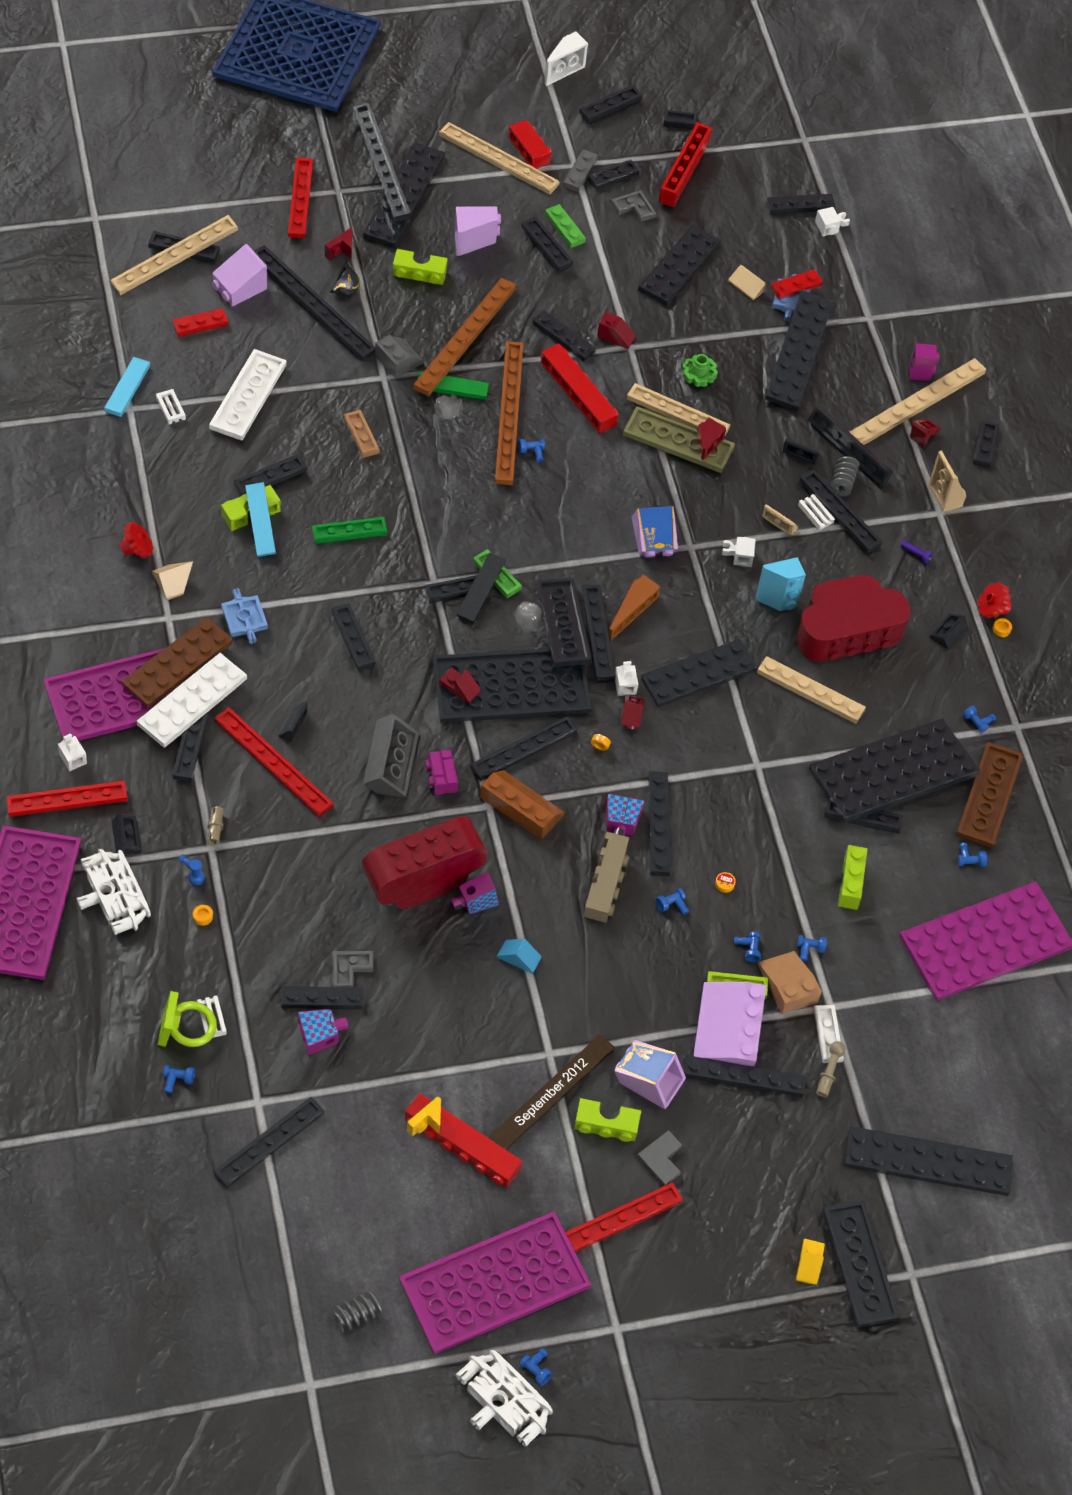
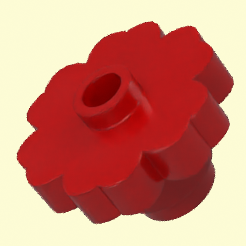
M136 522L126 525V530L124 531L125 538L120 543L122 552L127 556L133 554L140 555L141 558H147L152 555L154 547L147 531L141 525L138 526Z
M1001 582L997 584L991 583L984 589V593L979 596L977 603L980 607L979 613L988 619L992 616L996 618L1000 614H1007L1012 607L1010 602L1011 595L1008 594L1009 588Z

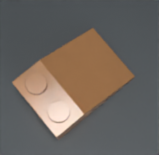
M795 951L758 962L763 977L768 978V987L781 1015L818 1003L822 991L812 972Z

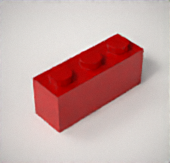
M527 120L509 126L508 138L528 165L539 169L550 164L551 149L545 145L542 137L535 132L534 127Z

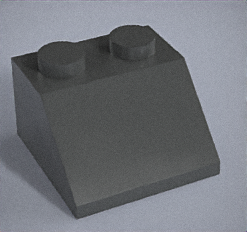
M388 335L375 342V357L395 378L424 363V360L403 338Z

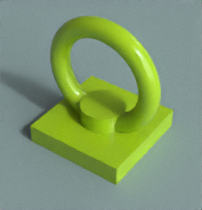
M170 991L164 1008L157 1045L166 1047L170 1034L177 1042L188 1047H198L208 1043L214 1037L217 1029V1022L213 1012L206 1005L195 1001H187L177 1005L179 993ZM192 1009L203 1013L209 1024L206 1034L196 1039L183 1036L178 1031L181 1012Z

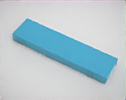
M136 357L132 358L104 408L105 412L122 417L148 371L150 362Z
M264 482L245 485L257 556L276 554Z

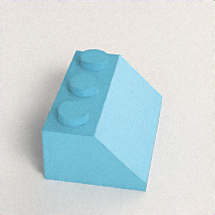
M798 557L763 565L755 597L757 601L779 611L792 610L798 606L806 575Z

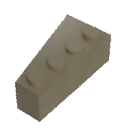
M606 831L604 846L601 849L598 866L595 870L593 883L585 906L584 917L607 923L608 916L613 915L615 905L612 902L613 899L617 900L620 888H617L618 883L622 884L625 873L622 872V868L627 867L629 856L626 855L629 837Z

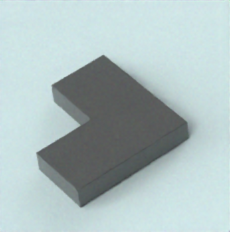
M642 190L611 199V204L618 215L634 211L640 222L656 217L655 210Z
M333 951V987H353V972H373V951Z
M669 1130L637 1155L638 1159L663 1186L668 1185L681 1174L679 1169L668 1158L682 1148V1144Z

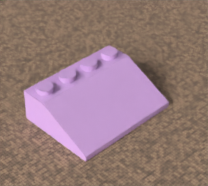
M704 982L693 1056L754 1067L757 1059L766 985L750 982Z

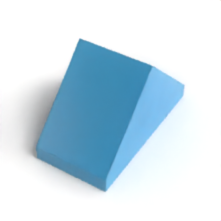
M526 939L505 940L497 955V958L532 974L542 957Z

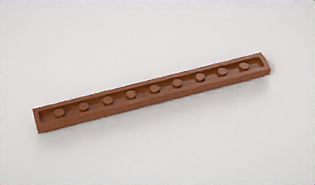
M503 278L497 282L414 383V390L427 396L433 392L516 290V284Z
M506 341L495 484L513 485L524 344L522 342Z

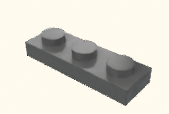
M583 149L564 180L563 187L579 192L596 163L598 154Z

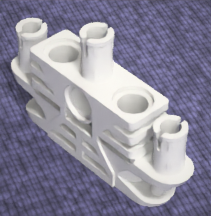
M98 849L97 854L81 859L82 866L87 871V878L94 892L77 898L80 909L83 910L99 903L115 935L131 928L136 931L138 924L145 916L149 918L151 914L123 852L118 850V853H112ZM112 859H119L117 862H111ZM137 910H141V912L135 916L134 912Z
M490 1350L489 1355L469 1356L470 1362L457 1372L455 1376L458 1380L462 1379L461 1383L465 1385L477 1372L480 1373L479 1377L476 1376L474 1381L468 1384L467 1389L484 1407L470 1419L472 1425H477L475 1428L480 1430L494 1417L514 1436L517 1431L522 1429V1425L525 1426L529 1422L530 1425L517 1435V1439L520 1443L523 1441L522 1445L525 1447L539 1433L545 1435L547 1416L553 1413L548 1402L495 1350ZM493 1361L494 1364L490 1367L486 1362ZM495 1400H499L503 1403V1405L497 1407L493 1405L492 1402ZM537 1410L542 1411L541 1416L539 1417L535 1413Z

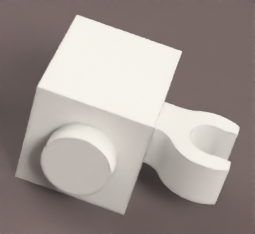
M830 207L817 211L815 223L821 234L827 236L838 233L840 226L849 225L850 220L845 219V212L837 214L834 208Z
M737 537L736 545L728 540L723 542V547L729 549L723 548L722 555H733V565L752 567L755 539Z
M631 661L623 662L622 666L616 667L615 683L618 696L637 694L638 680L635 665L631 666Z
M71 734L64 736V740L58 743V751L70 772L87 764L86 753L76 736L72 737Z

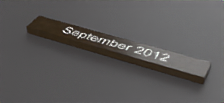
M599 1034L488 1138L505 1150L510 1148L611 1054L615 1047Z

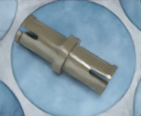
M218 806L211 808V819L207 826L209 829L207 844L215 846V842L216 845H219L220 831L223 830L222 817L224 809Z

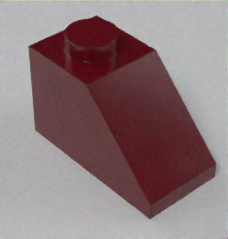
M605 312L599 322L597 337L629 350L636 335L621 317Z
M710 417L705 422H701L697 427V443L702 460H705L724 440L726 427Z
M626 695L621 724L625 728L636 729V727H640L644 698Z

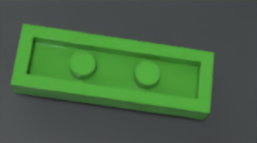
M560 204L545 210L546 217L570 248L585 243V236Z
M488 549L473 558V563L479 569H481L490 552ZM503 567L494 585L506 598H509L522 589V585Z

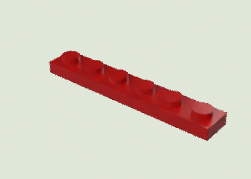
M296 157L288 228L289 238L305 239L313 159Z
M125 781L6 796L9 817L128 801Z

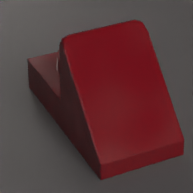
M351 228L325 244V257L328 260L340 255L341 252L352 259L353 230Z
M928 419L917 420L912 424L910 438L924 447L930 436L938 434L941 428Z
M451 667L439 679L440 685L468 704L481 692L480 687L468 670L460 674Z

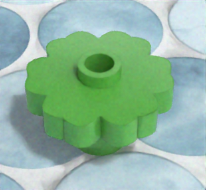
M704 354L694 355L692 359L688 358L683 363V378L687 383H694L697 387H705L707 383H713L717 378V365Z

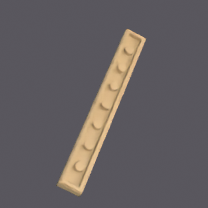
M450 122L439 131L440 137L549 195L559 186L557 179Z
M227 215L111 279V284L119 295H122L236 232L238 227L230 216Z

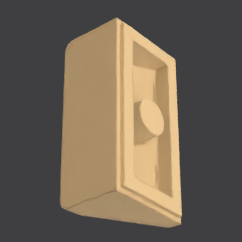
M742 265L728 279L729 283L752 300L765 291L766 283Z
M767 504L764 506L762 514L764 519L790 536L798 529L794 522Z

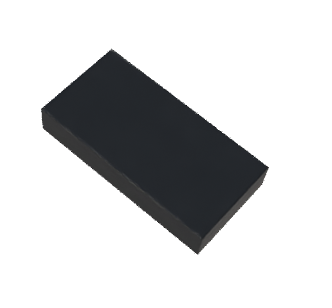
M665 109L663 125L694 129L698 113Z

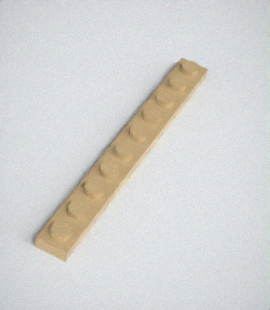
M974 358L853 429L850 433L865 445L984 375L986 368Z

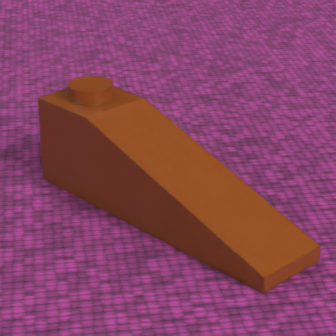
M644 574L631 583L630 589L610 626V641L659 597L660 586Z

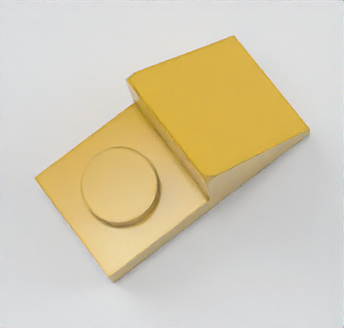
M436 1097L407 1122V1132L411 1136H414L417 1132H423L428 1124L439 1134L440 1097Z
M804 1239L796 1281L817 1285L824 1258V1243Z

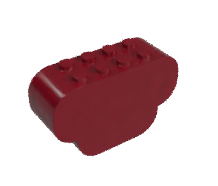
M857 575L821 583L813 589L809 606L802 614L796 637L798 647L806 658L817 662L836 660L840 657L871 652L879 648H888L902 640L911 613L910 606L902 593L894 589H882L881 584L871 576Z
M461 816L373 849L363 858L362 870L379 903H395L398 908L407 909L458 889L467 881L470 873L479 869L486 862L488 851L471 819Z

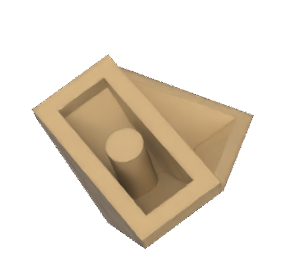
M193 561L170 564L152 571L166 600L184 595Z

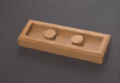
M361 410L344 414V420L362 458L379 454L380 449Z

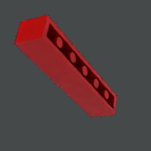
M696 123L661 186L660 203L675 207L710 143L712 127Z
M560 344L543 350L540 363L595 430L600 434L617 426V410L598 391L597 386L579 368L578 363L569 356L568 351L563 349Z
M419 1093L405 1111L406 1123L432 1101ZM442 1107L439 1134L429 1124L423 1131L425 1137L430 1140L434 1139L440 1143L444 1150L452 1151L462 1162L470 1163L477 1172L486 1174L499 1186L502 1185L507 1188L521 1170L522 1160Z

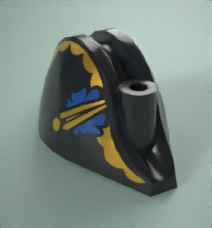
M346 260L330 293H341L347 297L352 295L360 286L359 276L352 269L349 261Z

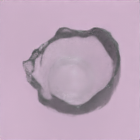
M443 395L436 399L434 409L440 417L453 419L459 415L462 400H457L455 395H451V397Z
M522 602L515 611V618L524 632H533L541 628L543 614L539 605Z

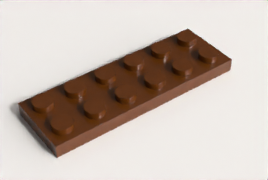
M206 617L122 681V686L146 708H150L216 655L233 644V639Z
M987 742L979 765L980 775L975 777L956 836L993 848L1024 754Z

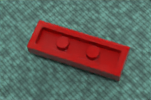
M813 269L774 282L770 288L777 298L781 300L799 294L801 290L808 291L820 287L823 280Z
M223 308L172 319L177 337L228 326V319Z

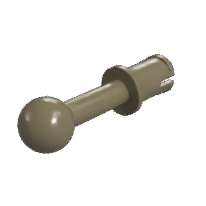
M835 1041L830 1045V1060L825 1073H820L821 1079L816 1094L823 1098L828 1097L831 1085L836 1080L833 1073L839 1057L844 1055L846 1050L845 1045L840 1041Z

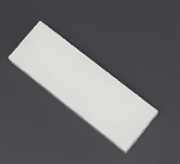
M835 1005L814 1006V1014L822 1062L828 1063L831 1057L830 1045L835 1041L841 1042ZM839 1057L837 1062H843L844 1057Z

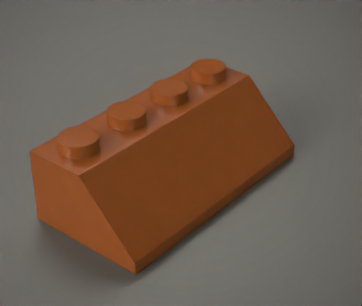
M504 770L493 772L481 785L480 798L540 840L565 815L564 811Z

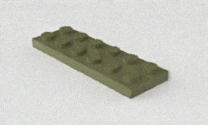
M638 406L635 408L623 431V436L720 473H722L735 447V443L724 439L705 460H702L697 443L698 431L696 428Z

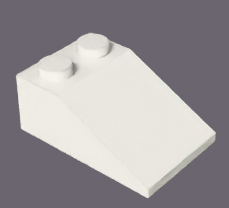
M577 32L565 36L547 59L544 83L546 86L585 68L588 43Z

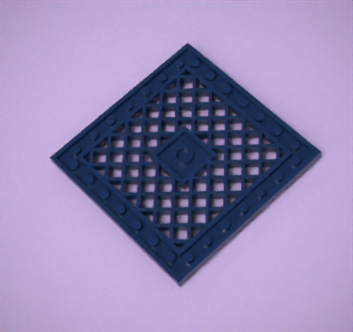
M251 0L212 71V76L337 112L381 26V20L311 0Z

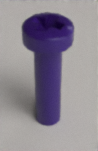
M905 540L900 545L902 548L922 558L924 563H928L932 557V552H925Z

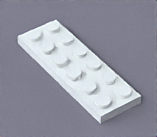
M254 349L210 422L209 429L243 440L286 367V360Z
M219 653L137 720V725L165 748L247 680V674Z

